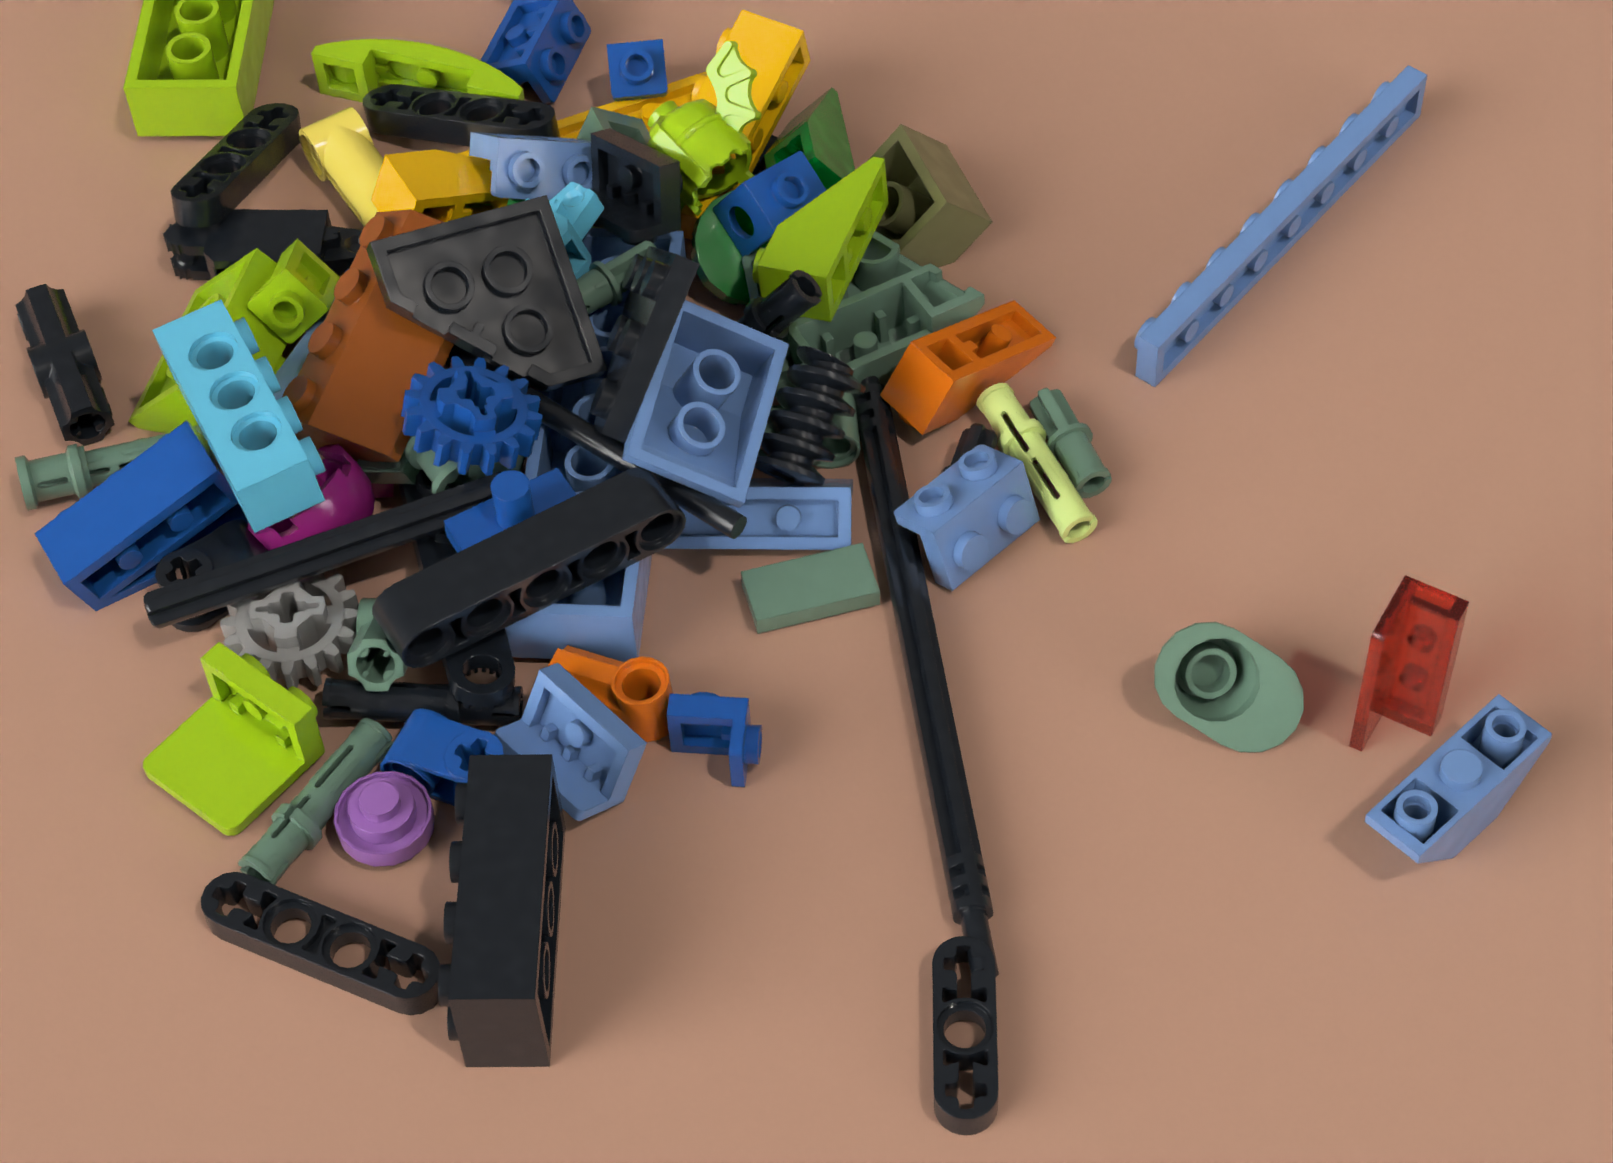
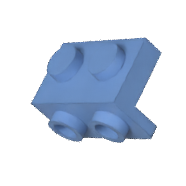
M984 444L977 445L972 450L964 453L957 462L929 484L920 488L914 496L894 511L898 525L920 535L935 583L951 591L956 589L1040 520L1023 461Z
M559 663L539 670L522 718L496 729L494 734L502 743L505 755L552 754L562 809L578 821H582L624 802L647 744Z

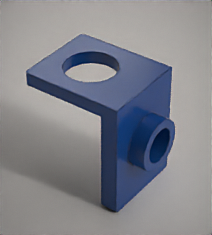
M798 151L744 181L715 205L713 211L742 257L748 256L771 239L778 224L825 192L826 188L804 153ZM736 206L742 208L749 215L754 228L753 236L744 232L739 226L735 216Z

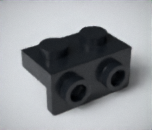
M611 128L590 133L593 186L591 190L596 193L604 206V210L593 226L603 228L622 238L624 243L635 246L643 241L654 243L660 235L681 230L680 194L683 189V179L680 172V161Z

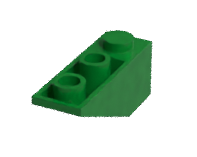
M831 87L787 124L764 155L767 169L796 152L802 151L826 190L855 170L838 92Z

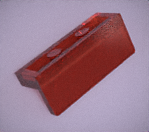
M1405 575L1371 635L1349 744L1350 747L1362 752L1382 716L1430 737L1433 735L1442 718L1469 601Z

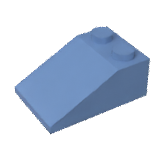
M685 300L624 444L622 460L740 508L746 499L789 344Z

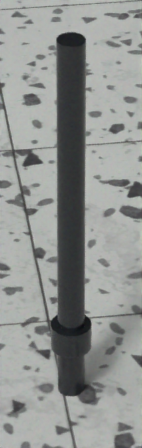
M454 344L445 364L450 367L451 358L458 356L465 366H474V362L478 357ZM485 361L486 369L495 371L498 368ZM508 373L507 378L510 381L518 379L515 376ZM528 385L526 395H538L540 397L538 413L543 415L541 423L622 472L639 467L622 460L623 442L600 433L593 427V424ZM654 473L676 504L732 539H736L743 532L747 523V518L712 496Z

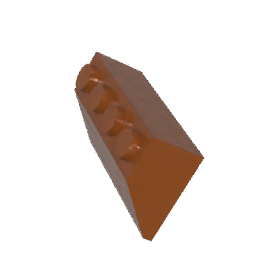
M412 209L377 212L375 217L363 228L359 238L361 246L349 270L340 277L335 286V299L324 322L315 329L308 343L309 353L298 376L288 384L282 396H288L303 427L302 431L295 434L298 440L310 436L316 449L325 445L339 444L355 461L360 459L370 462H399L411 437L404 435L402 431L405 417H402L401 413L405 390H410L411 379L415 373L427 375L429 363L434 361L443 367L454 344L386 308L366 249L372 241L440 224L443 221Z

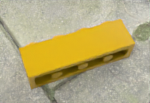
M742 9L733 27L726 28L720 36L716 53L726 41H735L738 43L741 59L747 66L757 71V77L754 78L752 83L751 96L755 107L761 112V118L748 123L742 131L751 142L752 160L749 171L752 173L811 60L803 30ZM702 74L694 85L691 101L706 99L717 107L718 101L715 90L708 75ZM735 154L730 155L733 159H736ZM725 165L714 167L712 174H725ZM738 183L728 191L716 196L699 199L703 206L701 208L702 212L698 216L685 204L681 212V230L678 231H684V238L692 240L694 224L707 206L718 197L735 190L740 184Z

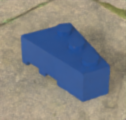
M186 420L173 431L161 437L157 443L122 469L111 474L103 483L75 504L60 512L56 518L34 534L62 583L93 610L98 611L157 583L155 577L156 567L160 560L170 552L182 549L212 533L223 523L236 519H243L247 522L248 520L206 439Z

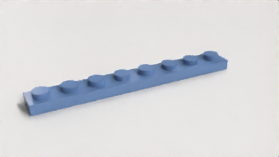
M1408 65L1391 83L1388 81L1383 82L1376 90L1371 103L1359 115L1356 113L1351 114L1344 122L1339 135L1327 147L1323 145L1318 147L1309 159L1306 168L1294 180L1287 179L1279 187L1272 203L1261 214L1253 213L1244 223L1239 236L1227 248L1219 247L1210 257L1205 270L1192 283L1189 281L1183 283L1174 294L1171 304L1157 318L1150 317L1144 322L1134 342V347L1137 349L1136 377L1156 387L1419 118L1427 74Z

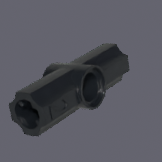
M47 284L27 289L23 299L15 305L18 311L17 316L25 338L30 344V347L26 349L43 396L51 401L64 440L79 442L83 446L104 439L107 430L114 426L115 423L104 389L99 383L102 380V376L84 329L79 330L64 289L50 288Z

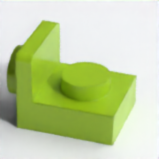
M297 238L282 252L271 279L251 296L247 307L286 343L291 344L330 310L335 298L334 289L340 277Z

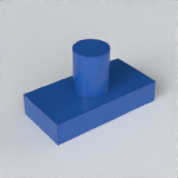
M558 467L531 480L520 471H503L496 475L491 482V499L443 521L446 536L458 553L577 494Z

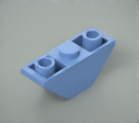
M1498 694L1366 814L1364 822L1417 864L1452 859L1498 817L1549 744L1552 733Z

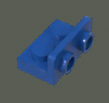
M513 0L481 61L500 70L518 85L529 82L543 103H552L559 96L591 34V28L573 0Z

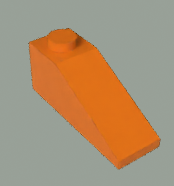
M1012 300L911 341L880 396L897 411L902 421L924 435L958 420L976 405L978 397L984 390L994 384L1008 381L1049 349L1056 337L1019 303Z

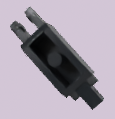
M234 209L220 223L209 227L188 228L179 225L177 222L173 225L170 224V227L163 233L168 252L172 251L174 254L170 260L175 276H180V279L186 278V280L189 278H193V280H211L256 248L278 263L282 252L297 238L338 276H342L350 268L361 246L359 238L362 230L332 226L328 210Z

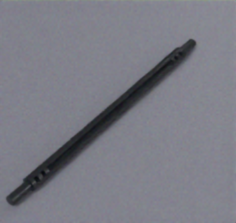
M854 344L849 348L851 361L857 359L854 354ZM869 376L860 382L866 387L864 394L852 395L856 403L859 437L952 917L955 923L961 925L963 936L977 938L991 949L995 958L997 977L999 971L988 921L993 916V906L917 534L898 525L894 515V511L909 499L892 410L891 406L880 396L885 386L880 384L878 377ZM969 949L967 951V958L972 975V972L975 970H984L985 962L984 958H972Z

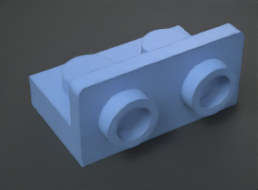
M471 132L469 156L490 160L489 170L492 171L491 194L494 197L533 199L547 195L548 200H551L571 181L580 184L586 189H593L591 141L577 138Z

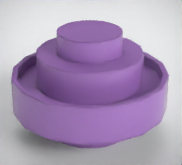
M374 772L357 779L342 792L335 805L334 825L344 851L356 861L373 867L394 866L412 859L426 847L434 832L435 813L426 788L412 776L400 772Z

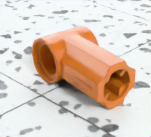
M569 645L564 649L557 648L548 666L559 663L645 742L660 740L669 734L666 715L670 693L673 694L668 669L662 662L643 656L622 662Z

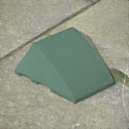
M875 231L832 321L827 322L799 317L789 326L787 336L781 340L788 343L789 347L774 397H777L780 388H796L786 375L789 366L795 364L805 365L796 354L798 346L813 347L840 359L854 371L853 377L859 382L869 376H876L879 378L880 384L885 386L911 341L977 315L985 304L984 294L971 286L965 291L943 279L940 268L931 263L920 266L900 254L899 244ZM757 251L742 257L750 302L754 298L761 297L760 285L754 283L752 275ZM854 344V354L857 359L851 361L849 348Z

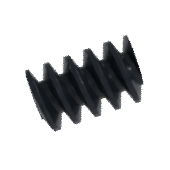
M798 346L796 354L805 365L795 364L788 368L786 377L796 388L783 387L779 389L776 399L786 410L770 411L767 423L776 433L764 432L760 450L766 456H757L754 468L790 484L803 486L804 483L823 485L825 478L812 467L814 460L834 461L836 456L822 444L824 438L844 439L846 433L832 420L835 415L854 417L856 410L843 399L844 393L863 395L866 387L853 377L854 371L840 359L813 347Z

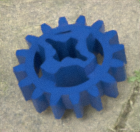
M454 356L451 358L450 368L444 369L433 361L428 364L427 375L415 373L411 379L410 390H405L401 416L405 417L402 431L406 436H416L414 450L417 453L430 450L435 452L433 465L440 467L449 460L457 462L458 473L466 475L470 465H479L481 471L488 476L493 473L494 463L499 462L511 470L516 467L518 455L529 457L532 454L534 440H538L543 416L538 413L540 397L538 395H526L529 381L526 378L510 381L507 378L509 367L506 365L491 371L486 369L485 358L478 357L474 362V366H465L458 356Z

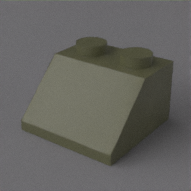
M900 124L869 158H885L889 202L875 231L899 244L900 254L920 266L931 263L939 268L954 263L992 223L991 218L946 144Z

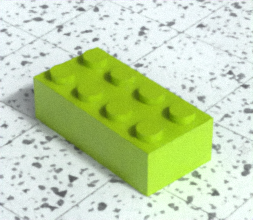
M143 0L123 87L137 135L226 136L252 111L258 89L274 0Z

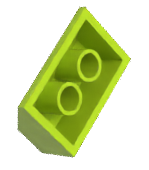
M256 248L196 289L182 317L221 299L233 322L244 317L260 350L252 355L254 360L266 356L276 374L286 360L281 355L287 343L251 312L247 304L251 296L271 279L277 263ZM162 354L128 422L139 429L167 434L186 420L193 427L198 424Z

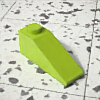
M872 157L777 225L767 247H761L757 251L753 263V281L760 285L761 297L765 298L788 279L792 272L802 270L815 279L820 287L822 296L820 297L821 301L819 304L811 307L800 317L827 322L832 321L889 203L885 158Z

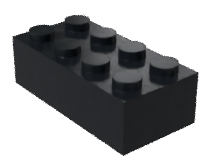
M552 754L470 755L467 782H457L455 788L457 824L464 825L462 841H452L450 845V879L452 883H458L457 901H447L444 908L445 943L453 944L451 963L440 964L439 1005L440 1007H448V1038L450 1041H459L466 1067H550L566 830Z

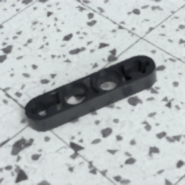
M401 84L378 87L367 93L363 98V107L369 129L374 133L468 147H470L471 132L560 137L555 110L552 106L545 103Z
M272 103L256 107L250 111L173 186L170 192L175 221L179 225L188 228H202L218 224L224 220L300 143L298 132L301 129L298 109L293 105L285 103Z
M224 873L214 878L203 891L201 896L202 911L212 933L221 940L400 1014L410 1016L423 1014L434 1008L439 1002L438 972L440 962L433 951L421 944L245 873ZM241 898L245 899L249 912L240 908H233L227 916L224 915L222 910L224 904L235 906ZM254 916L260 918L258 927L254 919ZM300 918L311 923L309 933L298 942L288 944L274 938L277 928L289 919ZM348 943H363L371 949L368 958L356 967H340L333 962L335 953ZM386 957H388L391 970L384 968ZM417 970L423 972L425 980L423 984L412 981L406 989L401 988L398 975L411 978Z

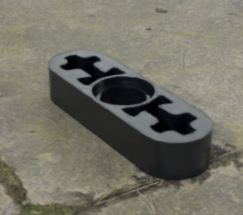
M958 936L943 942L935 951L932 961L934 1112L939 1123L948 1131L958 1135H975L986 1130L993 1123L998 1111L996 969L993 952L984 942L974 937ZM970 949L972 958H984V970L972 972L971 998H957L956 964L968 963L967 951ZM966 1020L978 1024L983 1029L985 1037L974 1047L960 1048L947 1040L945 1031L951 1024ZM959 1070H973L972 1081L975 1100L972 1109L959 1108V1101L957 1099L959 1093Z

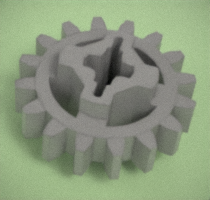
M323 572L227 605L230 616L220 619V626L225 638L223 640L224 645L240 657L244 653L255 657L266 668L271 679L275 682L277 679H285L287 688L290 686L298 687L299 679L308 677L315 686H319L322 684L320 673L322 670L329 668L337 673H341L344 670L341 653H348L356 637L359 606L354 589L346 590L341 574L337 573L325 579Z

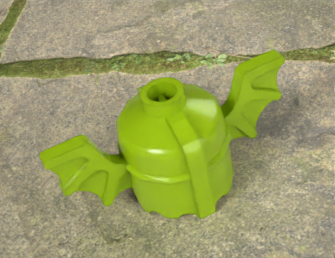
M726 41L706 67V73L716 93L717 107L706 99L691 101L681 106H678L674 101H667L661 104L648 120V126L651 128L649 131L651 138L647 146L680 161V172L683 179V189L680 194L681 212L686 204L698 216L702 212L701 208L703 206L699 199L721 194L738 183L741 185L744 181L754 176L749 171L752 160L751 142L742 131L748 123L761 118V112L755 107L751 96L752 83L754 78L757 77V71L747 66L741 59L738 43L735 41ZM735 154L736 159H733L730 155ZM725 165V174H712L714 167Z

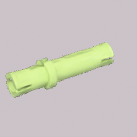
M997 383L988 387L980 394L976 405L999 438L997 444L999 451L1023 461L1030 487L1035 497L1055 524L1060 537L1065 543L1079 542L1088 537L1097 527L1098 520L1089 511L1067 473L1046 444L1047 434L1038 420L1029 418L1009 384ZM1014 427L1017 429L1019 434L1022 436V438L1028 445L1029 451H1027L1025 446L1022 444V442L1014 432ZM1044 473H1046V475L1052 482L1053 486L1059 493V498L1056 497L1053 490L1043 477Z

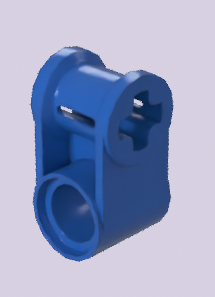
M420 708L411 712L380 763V770L382 772L396 771L412 776L426 788L430 798L455 806L457 782H467L470 755L505 754L503 745L498 737L489 731L479 730L449 720L432 710Z

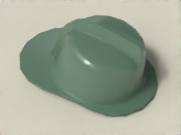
M1218 622L1194 623L1177 631L1162 646L1154 665V686L1161 703L1177 718L1188 723L1219 744L1239 752H1263L1281 745L1296 730L1304 711L1303 688L1296 672L1280 656L1237 629Z

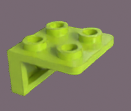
M218 642L200 658L213 696L144 759L143 768L146 776L209 824L227 836H235L252 823L326 751L316 721L318 710L313 701L299 688L290 686L288 689H285L271 679L266 668L252 655L244 653L240 657Z

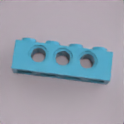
M220 299L152 330L170 372L254 533L325 501L316 479V475L326 471L321 457L310 436L298 441L295 434L303 430L301 422L287 395L278 400L275 399L273 394L281 391V387L266 356L254 360L252 357L253 354L260 350L244 317L233 322Z

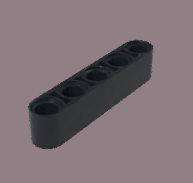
M635 467L394 583L377 597L372 606V615L404 664L411 668H423L666 548L681 535L685 528L686 517L653 472L641 467Z

